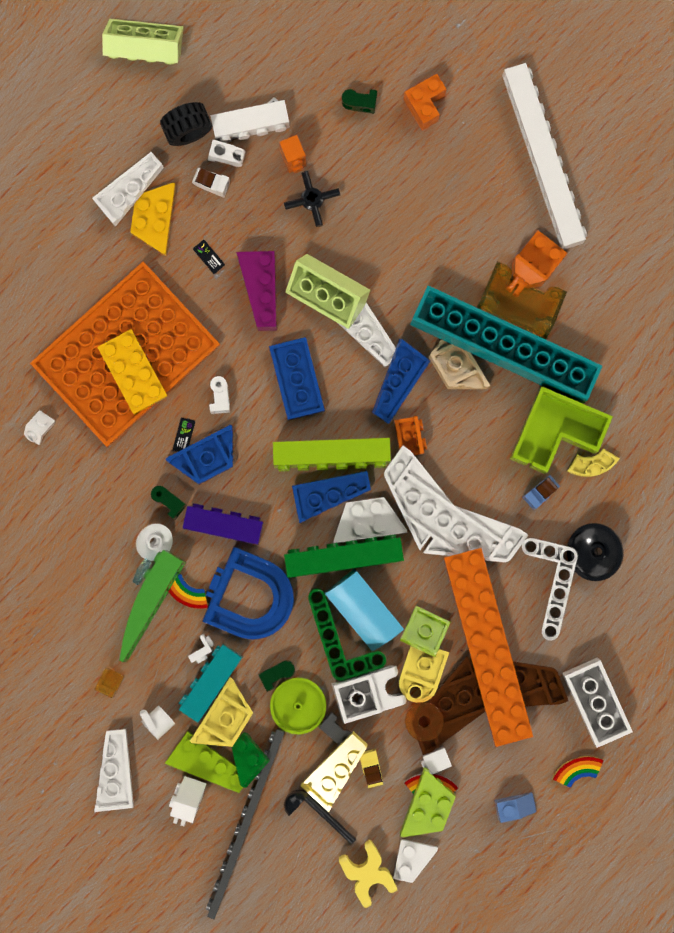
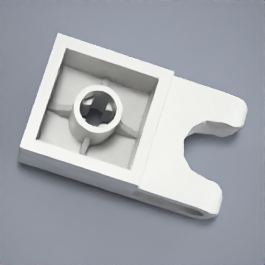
M386 666L343 681L331 683L344 724L406 704L407 700L403 694H388L385 690L387 681L398 675L397 666ZM356 693L358 695L361 694V697L358 698L357 702H355L354 699L352 700V697H354V694Z

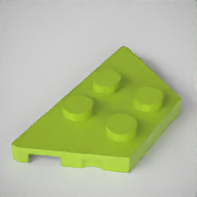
M425 767L400 830V837L443 831L456 798L455 793L450 788L445 787L443 782L435 778Z

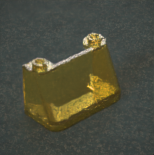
M497 261L477 308L541 338L547 339L556 322L567 291L559 287H549L544 293L535 288H524L520 296L515 297L512 294L517 287L511 293L506 289L514 280L511 278L512 270L506 264Z

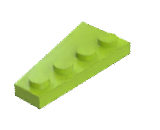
M187 731L165 764L240 793L243 787H241L236 765L208 745L191 743L190 740L193 734Z

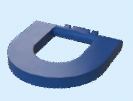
M233 546L225 568L217 567L216 572L221 573V576L214 574L209 589L214 590V593L209 591L206 593V596L212 599L202 622L245 639L268 637L282 628L291 615L294 604L291 582L284 571L274 563ZM234 569L266 582L271 588L273 604L269 612L263 617L250 619L219 606Z

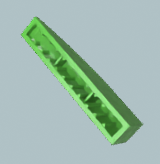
M167 550L157 553L154 558V566L152 569L149 568L144 575L145 581L135 599L126 625L119 659L121 662L129 660L169 593L168 591L186 564V561Z

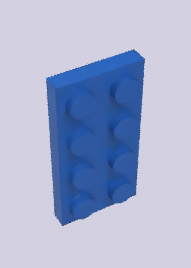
M306 337L269 346L287 419L292 420L324 412L325 409Z

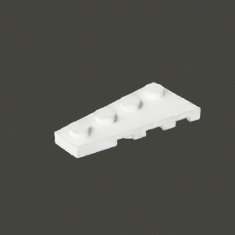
M150 152L92 199L116 227L164 167L155 155Z
M366 303L349 329L341 324L339 325L384 367L390 365L396 347Z

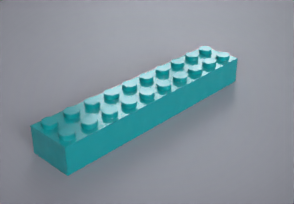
M427 286L410 323L411 326L582 404L589 399L602 369V365L431 286Z

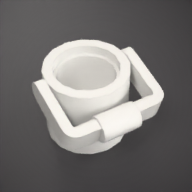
M159 705L149 714L146 710L140 711L142 724L157 740L175 725L174 721Z

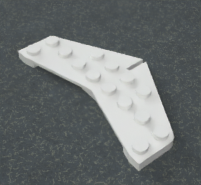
M403 445L385 469L384 477L419 550L422 549L430 536L433 538L423 553L452 556L482 548L485 560L508 562L528 537V534L519 528L454 506L414 454Z

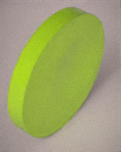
M301 677L290 678L282 682L275 689L270 701L271 715L278 727L285 732L297 735L311 732L320 725L325 716L326 699L324 693L315 682Z

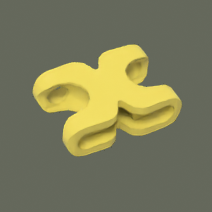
M372 840L365 842V850L368 857L363 864H354L346 854L339 857V863L346 877L351 881L357 880L355 883V893L364 908H368L372 904L368 891L373 884H383L390 893L398 891L390 871L385 867H379L382 862L381 855Z

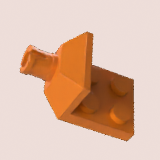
M538 230L522 251L514 258L512 262L514 280L506 287L507 291L511 293L517 287L512 295L519 297L524 288L542 287L568 253Z

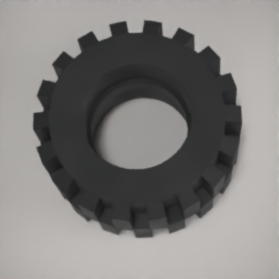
M201 102L180 105L167 112L160 120V125L171 146H182L195 142L204 137L213 127L207 111Z

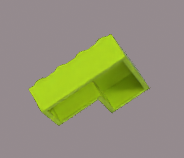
M540 387L512 451L510 460L525 466L530 463L529 468L545 474L549 471L561 440L595 454L599 452L613 416L547 388Z

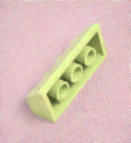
M109 19L102 34L103 56L113 59L119 57L127 58L132 61L140 59L147 62L178 63L181 55L183 26Z
M306 254L296 260L285 293L349 329L364 308L371 290Z

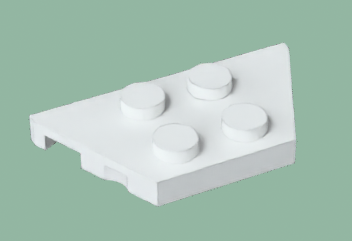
M384 497L347 502L334 538V543L407 533V529Z

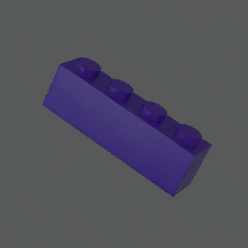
M193 503L192 507L187 506L182 529L259 545L264 522L260 521V517L249 515L247 519L241 517V513L230 511V515L224 514L222 509L213 507L211 511L203 509L204 505Z

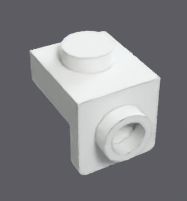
M39 410L26 424L24 435L29 441L40 445L43 436L53 427L55 420Z
M205 634L199 636L205 647L188 656L191 663L196 661L199 664L208 658L206 654L213 651L214 643L209 635L207 637Z

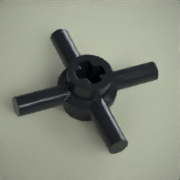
M304 171L301 174L306 190L303 191L301 198L284 202L286 210L299 206L311 210L315 226L321 227L323 223L319 208L322 206L323 200L340 196V191L337 188L321 192L319 189L313 188L309 171ZM310 196H314V202H311V200H309Z

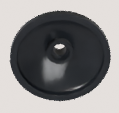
M599 523L586 524L579 527L569 539L567 546L574 548L578 553L575 572L580 577L589 581H602L612 577L621 567L624 557L623 545L617 533L610 527ZM598 548H601V550H602V553H601V554H599V553L597 552V549H598ZM567 550L568 561L574 559V553L570 550Z

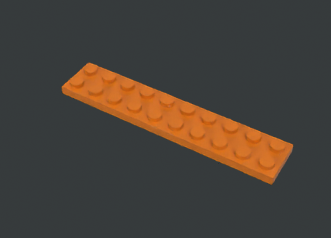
M482 548L445 557L444 562L494 745L498 747L531 738L533 733Z

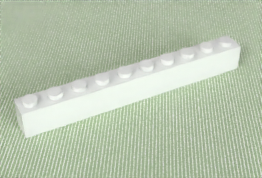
M526 63L504 69L502 77L559 245L563 250L581 245L586 240L587 232L585 227L581 226V214L579 209L575 208L574 194L572 191H569L567 185L569 184L567 174L563 173L561 156H557L555 150L557 149L555 139L551 138V127L549 121L545 120L544 106L542 103H539V91L537 86L533 85L532 71L530 68H527Z

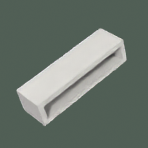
M285 100L210 115L215 139L224 143H229L232 139L237 138L239 140L248 139L251 135L256 134L257 136H263L270 131L283 132L286 128H290Z

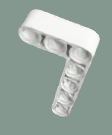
M528 538L522 543V550L525 554L558 562L542 627L543 637L552 641L559 636L578 553L569 546L536 538ZM529 541H533L536 544L534 552H529L526 549V544ZM547 546L555 548L554 556L549 557L545 554ZM570 550L574 553L572 561L564 559L565 551ZM562 569L569 571L570 577L568 580L560 578L559 572ZM558 588H562L565 591V597L562 599L555 596V590ZM553 607H557L561 611V615L557 618L550 614V610ZM548 626H553L556 629L555 636L546 634Z

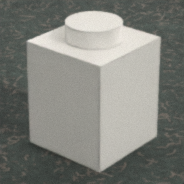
M443 746L428 754H422L423 760L420 761L422 767L427 768L432 775L452 766Z

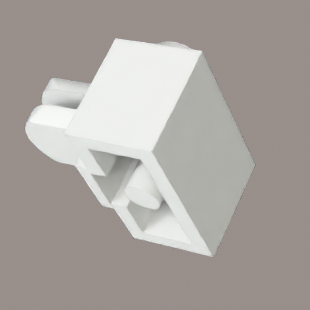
M184 776L182 783L177 784L174 792L177 796L173 795L169 807H172L170 816L175 817L174 824H177L179 819L182 820L180 826L183 827L186 821L193 823L207 783Z

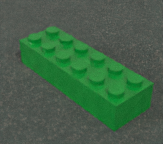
M396 534L384 536V540L377 541L376 537L365 539V543H357V540L346 541L345 546H338V543L326 544L327 548L319 549V546L307 547V551L300 552V549L288 550V554H284L287 578L402 562L404 557L401 537L396 538Z

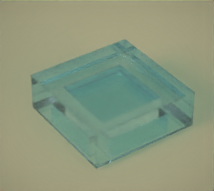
M145 558L137 568L133 583L140 585L144 580V575L151 566L150 560Z

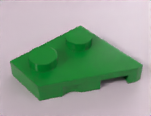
M243 732L231 748L240 785L246 788L270 760L250 735Z

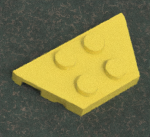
M231 677L191 738V743L233 747L251 718L253 712Z

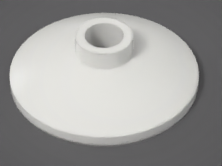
M162 524L146 526L137 537V552L142 558L154 561L159 551H170L173 544L172 533Z

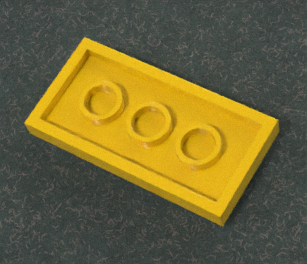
M132 329L97 347L134 415L168 397Z

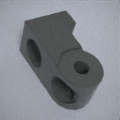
M331 711L319 725V728L340 745L352 732L348 729H343L335 721L338 717Z

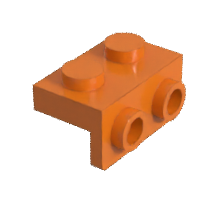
M418 416L394 420L399 450L403 445L414 456L424 454L427 445L425 438H421L420 431L424 430L422 419L418 420Z

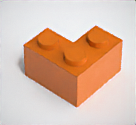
M438 74L429 77L404 92L403 100L422 131L439 120L440 114L433 103L445 97L447 89Z

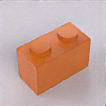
M295 135L280 141V153L288 172L298 173L304 170V167H306V155L298 136Z

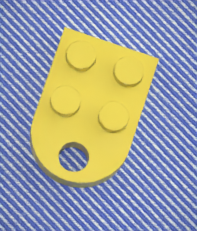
M410 646L399 678L400 691L409 701L422 703L434 696L449 652L439 649L436 656L433 657ZM412 687L420 688L421 694L419 697L413 698L410 696V689Z

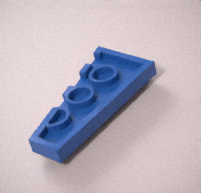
M403 339L398 341L372 411L374 415L387 424L391 422L430 363L428 358Z
M368 471L292 485L299 523L370 491Z

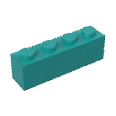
M225 644L221 647H216L212 653L214 658L211 663L206 662L201 669L203 674L200 679L195 678L192 682L190 694H185L178 703L181 705L179 711L197 723L204 716L243 658V656Z

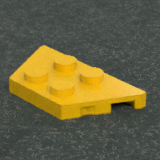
M175 183L144 192L134 204L130 233L133 236L141 239L165 256L168 247L176 188Z

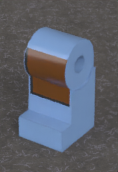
M549 475L522 498L535 510L560 485Z

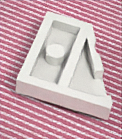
M401 839L393 879L413 883L438 851V847Z

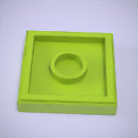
M415 606L400 641L435 657L451 622Z

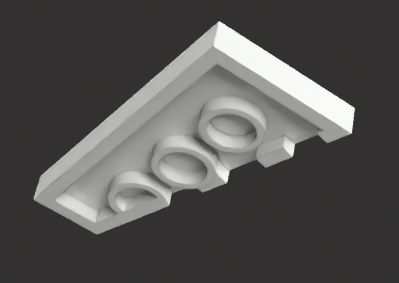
M127 729L108 730L105 735L94 812L134 807Z

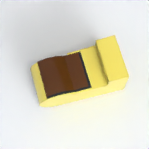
M376 749L364 751L360 761L368 789L383 785Z

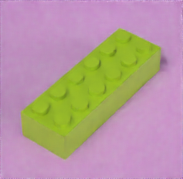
M390 438L273 442V464L275 468H278L279 472L290 471V468H297L298 471H309V467H317V470H328L329 466H336L337 470L348 469V466H355V469H366L367 465H374V468H386L387 464L391 462Z

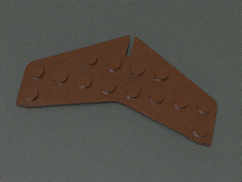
M468 656L464 658L412 720V726L423 755L433 752L442 743L485 712L476 675L472 670ZM513 661L525 707L560 705L569 701L556 669Z

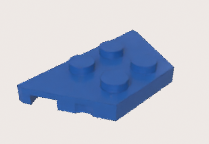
M229 425L165 459L200 485L233 467V427Z

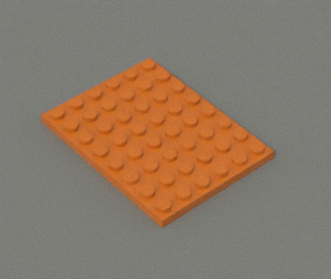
M144 261L30 363L107 448L154 405L135 415L132 413L97 348L98 346L132 329L166 394L220 346V343Z

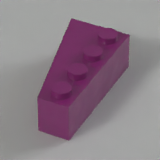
M275 251L236 252L258 331H277Z

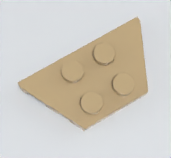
M440 340L429 355V359L447 389H488L490 387L470 352Z

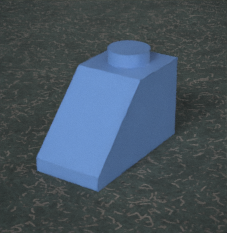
M532 792L494 800L498 820L501 823L521 819L537 812Z

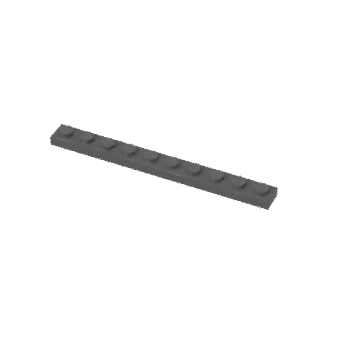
M277 728L276 732L272 731L268 741L272 743L270 750L265 749L264 752L270 761L255 777L258 782L256 787H251L247 797L251 801L249 806L244 805L241 817H244L242 825L237 824L234 835L237 836L235 843H230L227 851L230 857L228 862H223L220 870L223 876L221 881L216 880L213 891L216 892L214 900L210 898L206 910L209 911L207 917L215 920L285 731Z

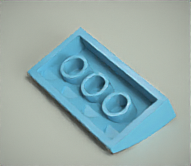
M355 569L351 570L324 593L371 651L383 646L404 630Z

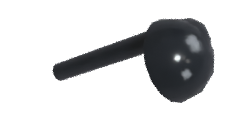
M294 790L287 795L284 801V809L288 816L305 801L351 845L355 842L356 838L304 790Z

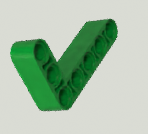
M313 589L308 595V600L333 677L336 680L343 681L384 667L386 656L378 650L346 660L326 595L321 589ZM314 592L322 594L323 599L321 602L315 603L312 601L311 596ZM325 610L328 613L326 621H320L317 618L319 611ZM326 629L334 631V637L331 640H327L323 636V632ZM336 647L340 650L339 657H330L329 650ZM376 654L383 657V661L379 665L372 663V657ZM357 660L364 662V668L361 671H357L353 667L354 662ZM338 666H343L346 669V674L342 677L335 674V669Z

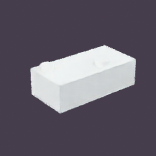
M599 658L592 659L562 673L596 748L633 732Z

